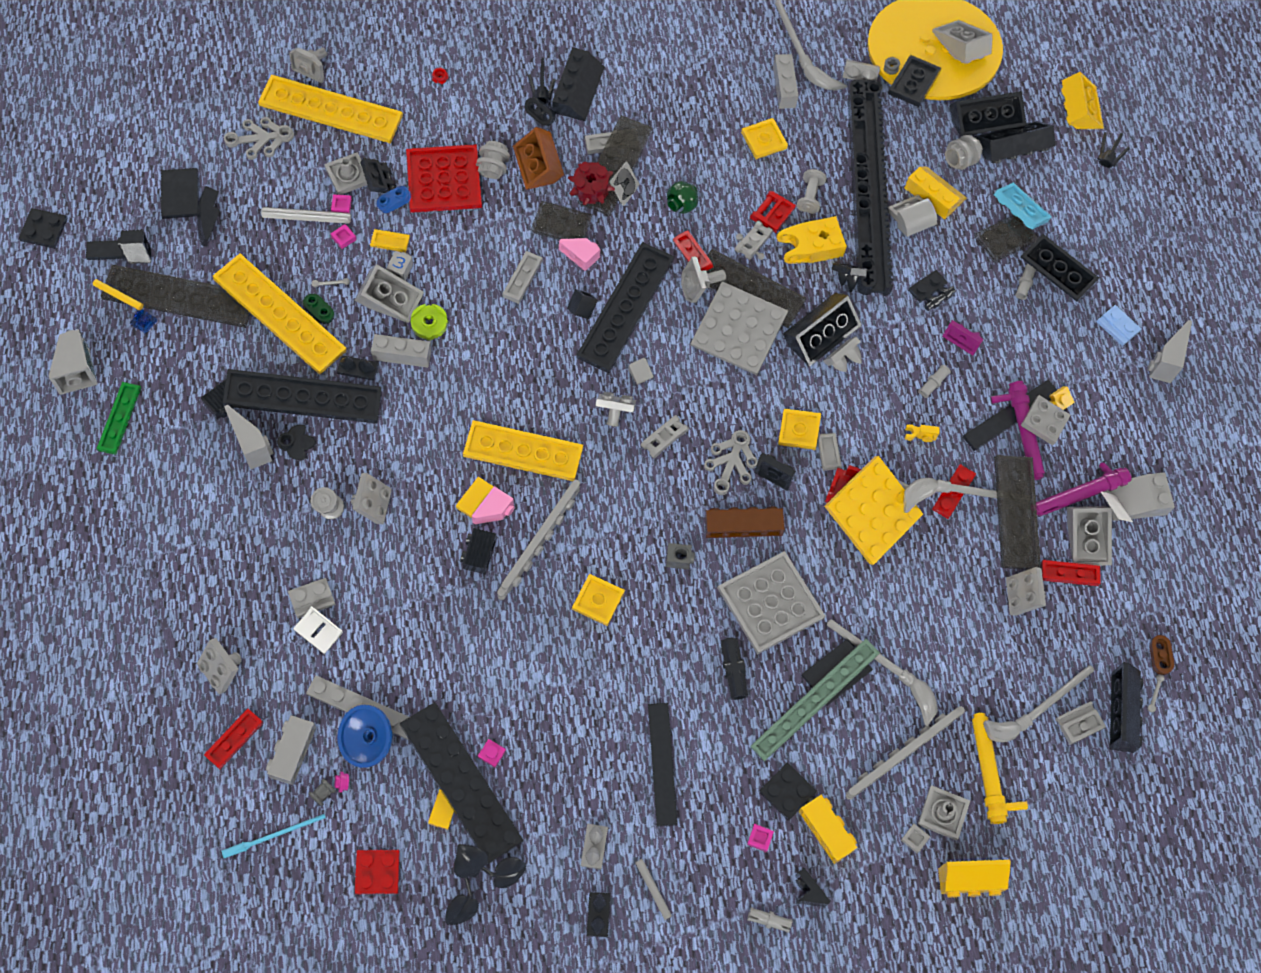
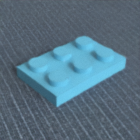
M1015 183L998 189L994 194L1001 204L1008 207L1014 216L1019 217L1024 225L1032 230L1047 223L1052 217Z

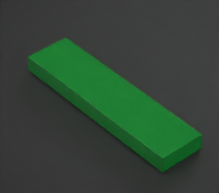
M122 382L96 448L97 451L117 454L141 391V386Z

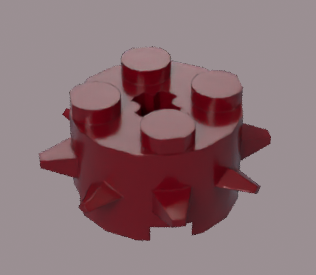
M583 162L578 164L579 167L576 169L574 176H568L567 178L574 184L573 189L569 192L570 196L577 195L579 200L583 202V205L596 204L597 201L603 204L609 191H615V188L609 185V179L613 172L607 171L606 167L600 165L599 162Z

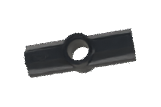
M726 638L721 640L720 643L724 660L723 669L726 671L724 677L728 682L730 699H744L748 697L745 681L746 668L744 659H741L738 638Z

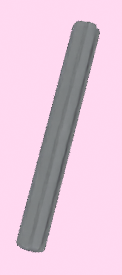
M263 207L261 210L263 218L346 224L351 222V214L343 212Z

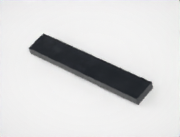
M1049 379L1027 393L1030 399L1029 407L1032 406L1038 395L1051 401L1049 395L1057 391V389ZM1010 404L963 435L964 440L976 451L1017 424L1014 407Z
M668 703L648 704L656 827L677 826Z

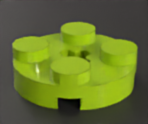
M423 304L412 312L411 327L418 337L433 340L440 337L446 331L448 326L447 315L440 306L436 304L426 306V304ZM433 319V323L428 325L425 320Z

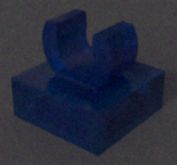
M142 309L133 315L134 318L130 321V324L146 334L157 322V319Z

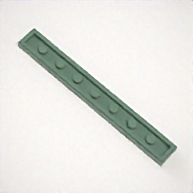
M865 639L750 747L765 762L870 664L880 652Z

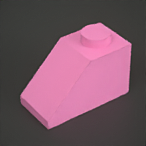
M587 238L561 239L559 241V250L584 271L600 258L599 246Z
M494 486L473 513L472 522L474 524L503 520L506 515L510 516L515 508L513 506V498Z

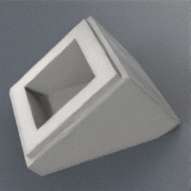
M645 357L629 365L628 371L637 385L654 377Z

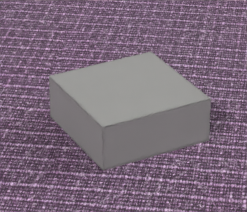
M912 824L901 841L918 854L930 836L917 825Z

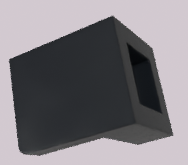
M575 289L567 309L576 316L590 319L598 299L590 293Z

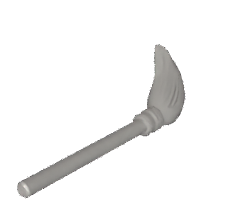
M776 0V8L798 53L799 62L802 69H804L805 77L811 83L827 90L835 91L847 88L846 84L833 79L820 68L813 65L800 44L781 0Z
M920 478L913 481L905 489L903 507L904 512L908 513L916 504L932 496L936 491L945 493L951 491L1022 503H1029L1030 497L951 484L950 481L935 480L933 478Z
M832 619L828 621L827 626L856 647L863 642ZM879 654L875 660L896 674L903 684L910 687L911 693L921 709L923 720L927 727L938 712L937 701L933 691L926 682L917 679L907 669L902 670Z
M1088 665L1028 715L1023 714L1015 722L998 723L988 720L984 721L983 725L989 739L995 742H1009L1015 739L1020 732L1033 725V720L1093 673V666Z

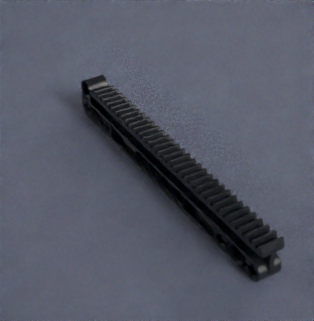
M853 80L850 83L847 97L856 266L868 269L866 276H859L857 289L862 295L883 293V296L891 294L893 289V278H891L893 272H891V247H889L891 241H889L890 229L888 227L890 223L888 222L889 210H887L888 198H886L888 192H886L887 180H885L887 174H885L886 162H884L883 110H881L882 99L879 98L882 84L876 80Z

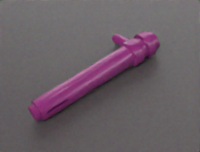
M1015 381L1009 384V394L991 396L990 400L992 404L1011 401V406L1014 407L1029 475L1033 480H1040L1044 478L1045 471L1037 437L1021 426L1030 409V399L1026 394L1028 391L1027 386L1024 385L1023 381Z
M1102 462L1099 464V468L1104 472L1102 477L1037 501L1031 506V511L1035 517H1041L1100 494L1101 491H1113L1118 486H1126L1132 480L1130 472L1127 468H1117L1112 471Z

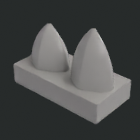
M847 59L842 78L877 81L880 66Z
M857 336L848 339L824 359L823 362L827 366L832 365L835 369L843 372L847 371L845 355L853 362L861 364L862 357L857 346L860 340Z
M587 824L581 867L601 870L608 827Z

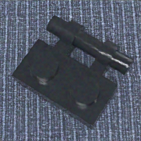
M368 158L361 160L360 164L369 191L385 193L387 190L391 191L396 188V183L391 177V168L388 167L386 162L380 164L379 160Z
M934 270L911 286L908 291L919 303L926 300L928 303L924 307L929 311L932 308H937L942 301L950 299L952 294L956 292V289L953 286L948 289L944 288L948 282L937 270ZM938 291L940 295L933 297L932 295Z

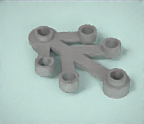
M263 117L260 120L261 126L274 131L268 133L255 125L252 120L246 119L242 123L243 128L247 131L251 130L256 134L238 136L235 132H228L224 135V141L226 146L234 148L238 144L256 142L252 148L246 151L247 158L253 160L269 140L274 141L270 146L264 148V154L266 157H273L275 150L283 142H289L294 138V131L287 125L278 126L270 118Z
M743 430L734 432L730 440L714 443L711 446V453L713 455H720L722 450L733 447L731 453L705 461L704 468L707 471H713L715 467L727 463L722 477L717 479L714 484V491L718 495H725L729 491L730 484L728 480L734 465L740 475V482L744 485L751 482V475L747 473L739 457L740 450H742L747 459L746 465L748 468H755L758 460L753 456L748 446L750 436ZM737 438H743L744 441L739 442L737 441ZM718 447L720 451L716 452L713 448ZM753 460L755 464L751 465L748 461ZM712 463L713 467L709 468L706 464ZM747 476L749 480L744 481L742 477ZM718 486H724L725 489L721 491L718 489Z

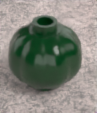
M684 181L674 183L667 191L668 207L674 212L683 207V210L679 212L680 214L694 210L698 205L697 188L693 184Z

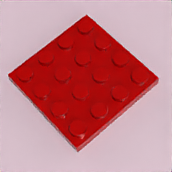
M477 144L406 149L408 186L411 192V199L409 201L410 213L482 208L479 166H476L478 159Z

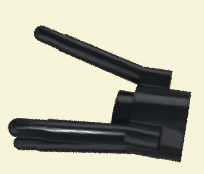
M541 58L540 86L535 90L531 74L528 75L532 98H539L546 104L551 100L556 79H552L548 91L547 87L544 86V58Z
M1104 132L1100 154L1097 158L1100 165L1106 168L1115 167L1117 162L1130 149V147H1127L1116 158L1115 150L1121 141L1123 133H1120L1112 149L1104 152L1107 132Z

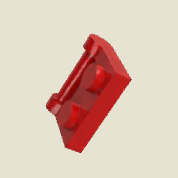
M769 191L764 202L756 212L754 211L750 215V219L755 222H762L763 226L766 228L770 227L774 230L773 232L777 233L793 213L796 205L777 193ZM772 202H775L776 204L764 217L762 214Z

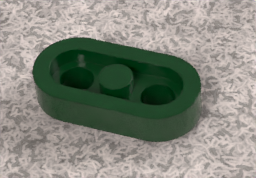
M308 294L303 299L304 308L319 323L328 324L333 321L335 316L333 309L319 295Z

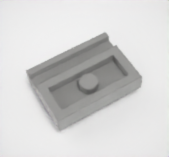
M326 578L288 591L297 619L305 616L311 606L320 611L335 605Z
M1091 701L1055 719L1059 723L1060 729L1069 745L1106 728L1097 710L1092 706L1093 703Z

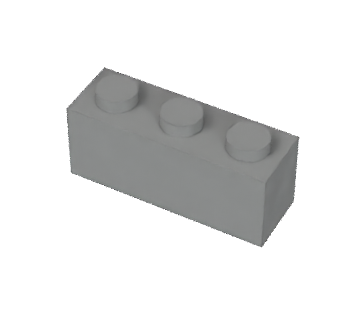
M792 54L775 55L773 71L779 109L796 108L798 90Z
M374 334L371 348L373 360L427 368L429 367L432 352L429 341Z
M292 715L289 721L286 720L284 722L282 738L277 740L274 748L276 752L274 758L269 760L266 767L270 778L294 785L316 730L313 722Z

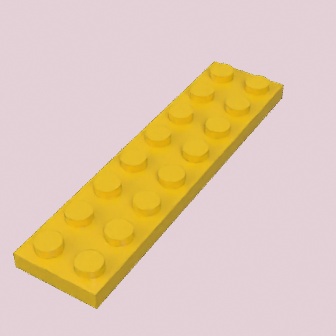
M272 74L258 101L259 106L390 144L403 117V113L398 110Z
M238 254L213 275L215 282L319 375L347 351V348L242 254Z

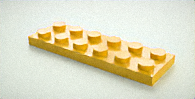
M473 420L463 457L574 481L583 445Z

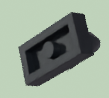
M833 263L832 270L838 272L840 285L843 286L847 282L850 293L856 287L859 276H866L867 269L840 263Z
M341 355L337 374L374 381L379 364L367 359Z
M589 892L586 936L608 938L611 893Z

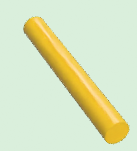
M97 279L93 282V286L139 311L142 310L144 305Z

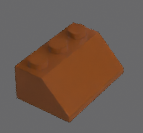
M535 127L513 145L526 189L554 184L564 176L551 132Z

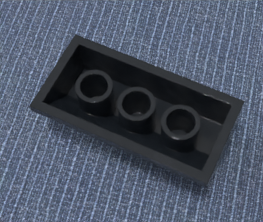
M572 47L552 100V110L555 114L586 121L605 68L589 51Z
M1022 91L956 101L949 105L952 123L960 137L1027 126Z
M1040 121L1027 123V126L998 130L975 136L982 145L984 158L991 161V163H999L1002 159L1006 158L1016 159L1018 155L1022 154L1025 156L1032 155L1034 151H1048L1050 147L1055 146L1054 126Z
M1044 234L1020 257L1076 302L1082 300L1099 280L1096 274Z
M834 293L785 331L783 336L788 346L810 367L862 325L849 295Z
M1123 662L1111 673L1109 750L1134 753L1142 746L1140 728L1143 724V718L1140 716V709L1143 706V698L1140 696L1141 689L1143 688V678H1141V671L1128 662Z

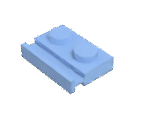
M1116 305L1096 321L1122 346L1142 330Z

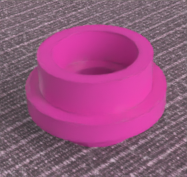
M340 771L339 776L335 775L334 787L338 788L340 793L343 790L347 791L349 774H344L343 771Z

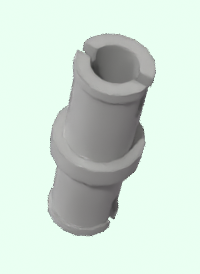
M1029 264L1025 265L1023 275L1018 281L1017 293L1015 294L1016 298L1021 300L1027 298L1029 288L1033 285L1036 269Z
M941 365L918 390L919 394L924 398H928L951 373L950 369L945 365Z
M753 907L750 908L747 921L765 925V928L768 929L772 927L786 933L790 931L792 919L774 915L772 911L768 913Z

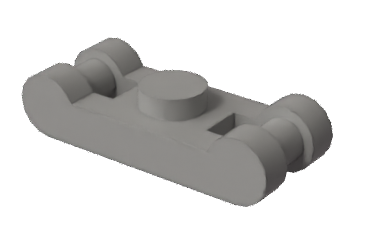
M757 221L751 231L737 244L735 251L743 253L745 258L750 260L764 245L774 230L770 227L766 228L762 222Z
M675 415L641 443V446L645 450L647 449L650 452V456L655 459L668 446L688 432L689 427L686 424L683 425L680 422V418ZM656 441L659 445L655 447L652 443Z

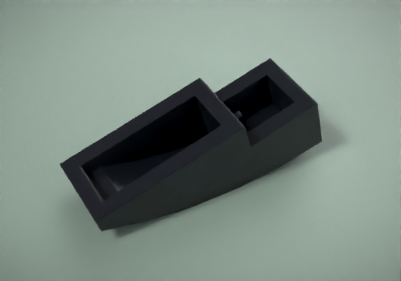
M205 186L201 194L197 210L198 236L202 246H206L220 212V209L214 207L219 191Z

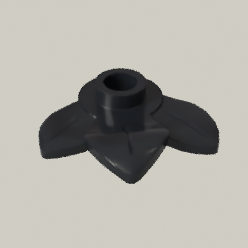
M295 425L288 432L282 433L279 436L277 444L281 450L287 451L290 458L304 460L306 458L305 451L313 448L316 445V440L305 434V425ZM286 440L291 441L290 444L285 445L284 442Z

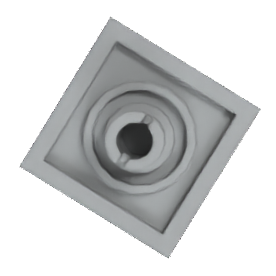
M358 152L324 164L338 195L367 185Z
M611 392L599 394L596 401V406L609 408L607 425L616 427L619 426L620 412L633 413L636 405V400H633L632 396L622 395V397H616Z
M1038 395L1021 426L1053 446L1065 427L1070 414Z
M361 473L357 493L351 497L355 498L351 499L353 510L376 524H384L392 489L370 474Z
M1034 567L1006 578L1010 615H1020L1046 606L1041 568Z
M214 638L209 640L197 665L199 670L209 680L210 685L220 695L228 689L238 671L236 665L241 663V657L237 652L228 655L219 641Z
M931 785L917 825L957 841L970 800Z

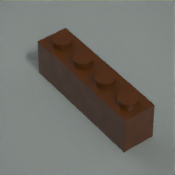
M770 506L766 509H758V507H749L747 509L732 507L728 510L711 508L706 510L704 516L706 538L783 536L785 531L783 508Z

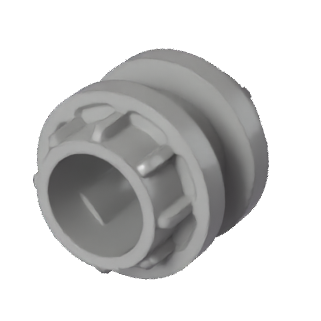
M964 135L948 144L945 152L946 161L951 167L963 170L979 162L982 154V145L978 139L970 135Z
M497 141L486 142L479 150V154L482 157L478 158L476 166H479L478 172L483 177L499 179L507 170V166L504 163L508 162L510 158L508 148Z

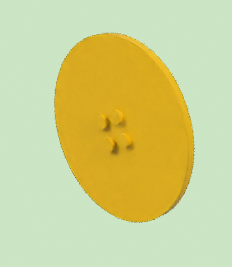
M897 0L886 6L876 16L868 35L867 47L870 60L873 65L880 66L879 74L891 85L910 55L941 67L940 74L924 98L928 100H953L966 97L981 90L996 75L1003 55L1002 39L995 24L979 8L964 0ZM957 20L963 21L992 34V54L986 55L981 59L972 60L970 63H961V61L953 58L933 34L932 29ZM889 57H895L900 61L899 71L893 75L887 74L884 71L885 60Z

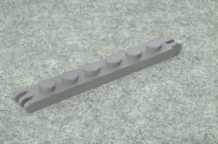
M574 480L502 582L497 592L500 600H504L513 587H518L522 580L521 575L523 572L530 570L534 556L541 554L544 548L542 545L545 540L549 541L554 534V527L556 525L559 526L563 522L565 511H570L574 506V498L580 491L579 480Z
M959 706L948 715L941 714L934 720L936 722L935 725L932 727L929 725L925 726L919 731L921 734L915 739L912 736L904 743L905 747L902 750L896 748L888 755L890 759L886 762L881 760L873 766V772L868 774L866 771L858 777L857 780L859 782L848 790L846 798L849 800L853 799L958 719L965 712V709Z

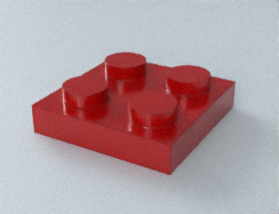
M357 850L355 894H398L400 850Z

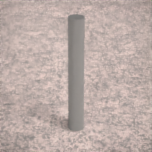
M643 859L637 861L636 865L664 920L671 918L672 915Z

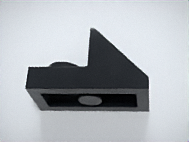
M802 868L795 875L797 885L803 891L806 889L808 892L796 904L826 907L831 902L805 868Z

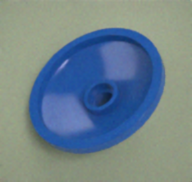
M359 705L349 710L341 720L338 728L337 737L340 752L346 761L356 767L367 768L380 763L387 755L392 742V728L385 713L372 705Z

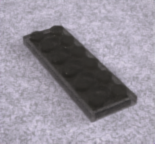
M620 115L598 159L600 165L606 167L607 171L613 172L609 179V185H611L610 180L625 162H628L632 171L634 170L653 131V127ZM609 191L603 204L597 201L596 204L583 205V202L578 200V204L610 217L619 198L615 191Z
M711 249L707 256L711 260L713 268L709 269L707 274L724 270L726 280L712 283L710 287L717 291L721 282H724L788 310L782 326L789 329L806 302V297Z
M997 455L994 457L1002 568H1041L1033 457Z

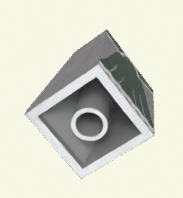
M79 329L69 330L66 333L60 334L49 372V379L60 395L98 385L89 347Z

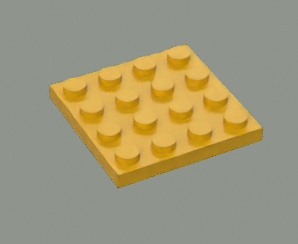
M875 456L824 506L871 565H874L923 515L917 505L908 513L904 512L903 500L905 489L879 456Z

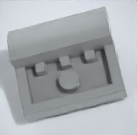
M916 195L888 207L889 214L897 221V228L906 237L937 225L936 211L928 198L923 200L919 195Z

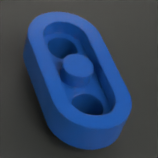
M398 186L381 195L376 205L381 212L389 213L408 203L411 199V192L405 186Z

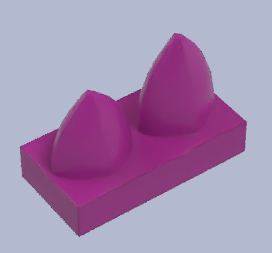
M953 320L942 336L971 355L976 353L984 340L979 332H971L964 328L963 324H958Z

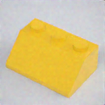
M1081 72L1062 80L1063 88H1061V91L1065 97L1064 107L1068 114L1066 116L1068 124L1076 129H1104L1096 86Z
M927 166L919 167L908 177L905 189L914 196L919 195L923 200L928 198L933 204L936 213L944 220L967 199L966 196Z
M1010 860L946 862L938 868L941 894H947L948 898L960 897V893H968V897L981 896V893L988 892L989 896L1002 895L1001 892L1008 889Z

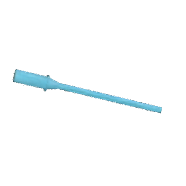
M325 814L252 842H242L222 850L223 857L225 859L243 851L246 852L253 845L326 818Z

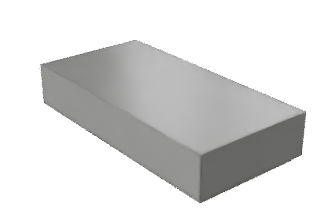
M836 433L819 434L817 442L822 470L841 469L842 465Z

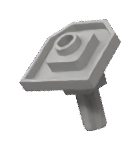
M298 47L291 50L289 55L292 70L323 83L325 79L320 60L327 56L325 48L322 47L316 51L311 49L306 51Z
M691 257L682 271L681 286L685 299L691 303H696L705 289L710 288V284L726 280L725 271L719 270L707 274L706 270L701 271L697 257Z

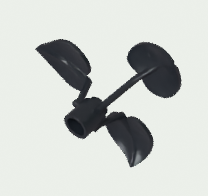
M458 844L453 871L457 877L465 879L467 896L460 894L452 899L445 914L446 924L457 925L466 922L475 916L478 911V901L475 898H471L472 892L469 877H475L480 873V870H483L491 877H495L493 881L495 887L503 889L513 885L520 879L527 864L517 857H507L497 864L495 872H491L485 867L488 861L485 851L472 845Z

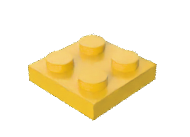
M773 118L742 128L741 133L755 159L785 150L788 147Z
M784 409L778 445L816 450L821 413Z
M589 574L572 606V610L608 626L625 590Z

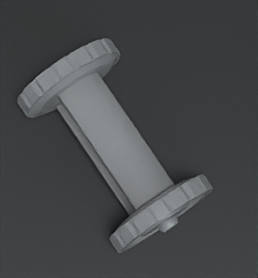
M814 169L805 171L803 180L808 185L805 197L797 201L798 210L812 214L820 210V203L815 199L818 186L826 183L827 178L822 171Z
M321 487L313 492L310 501L315 511L330 520L342 515L344 512V502L333 490Z

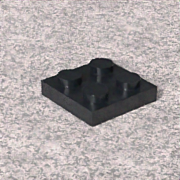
M31 208L18 239L21 242L55 249L68 218L66 215Z
M762 452L758 458L754 473L788 491L796 471L790 465L777 461L774 456L766 455Z
M788 762L759 790V793L788 821L817 792Z

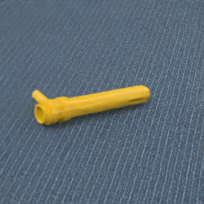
M977 713L973 715L972 724L986 796L984 802L985 807H988L986 812L987 819L990 820V824H1002L1007 822V811L1028 809L1027 801L1006 803L1005 796L1002 795L993 742L987 736L983 725L984 721L988 720V717L985 713Z

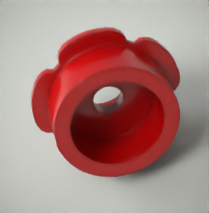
M436 68L432 73V80L434 83L444 84L448 80L449 75L445 69Z

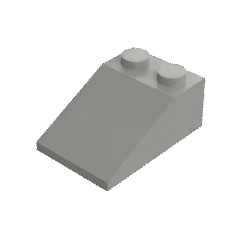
M960 20L932 29L933 34L953 58L961 61V63H970L972 60L981 59L986 55L992 54V34Z
M376 264L369 270L355 301L369 309L409 323L412 312L416 309L424 292Z
M1188 320L1166 343L1160 352L1157 351L1154 360H1151L1148 365L1150 378L1171 383L1182 370L1192 321Z
M229 405L224 406L250 470L271 462L270 455L274 453L267 436L262 437L257 427Z
M1165 472L1131 478L1132 480L1128 482V485L1118 486L1113 491H1105L1118 498L1131 519L1168 515L1175 508ZM1112 510V520H1120Z
M1107 506L1067 507V526L1072 563L1098 566L1112 565V508Z

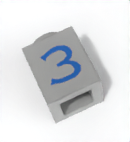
M395 251L386 269L406 281L413 267L412 256L405 252Z

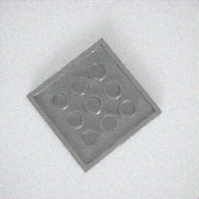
M721 282L690 346L754 375H758L788 314V310Z
M785 551L726 581L717 588L757 655L826 617Z

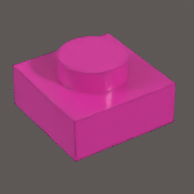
M333 194L331 212L350 213L351 196Z
M346 224L330 233L331 238L341 249L357 240Z
M488 739L478 758L496 768L506 749Z
M754 824L747 845L767 852L774 831Z

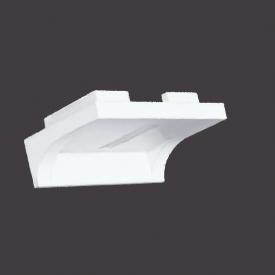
M312 606L293 628V630L323 654L329 650L343 633L340 628ZM322 623H325L326 625L321 629V631L314 638H312L311 636L320 627V625Z

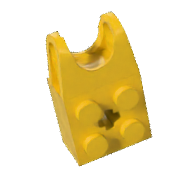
M836 216L804 222L783 229L776 236L779 242L790 243L795 246L794 249L784 255V261L788 264L814 263L843 257L847 247Z

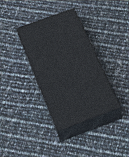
M118 240L87 241V260L124 259L122 248L119 249Z

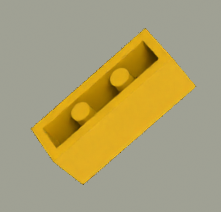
M820 795L801 807L798 812L832 862L836 864L858 848L856 846L857 841L851 833H847L841 817L834 814L830 801Z

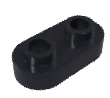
M531 97L526 100L524 108L527 114L541 125L553 124L555 113L539 98Z

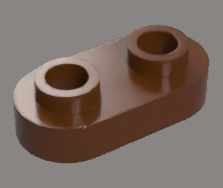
M1157 635L1149 643L1152 667L1156 673L1167 675L1175 666L1172 645L1166 636ZM1156 644H1160L1162 649H1158ZM1159 663H1163L1165 668H1161Z

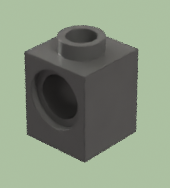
M668 543L666 567L689 569L690 564H694L695 552H691L692 545ZM682 554L685 556V559H678L676 555Z

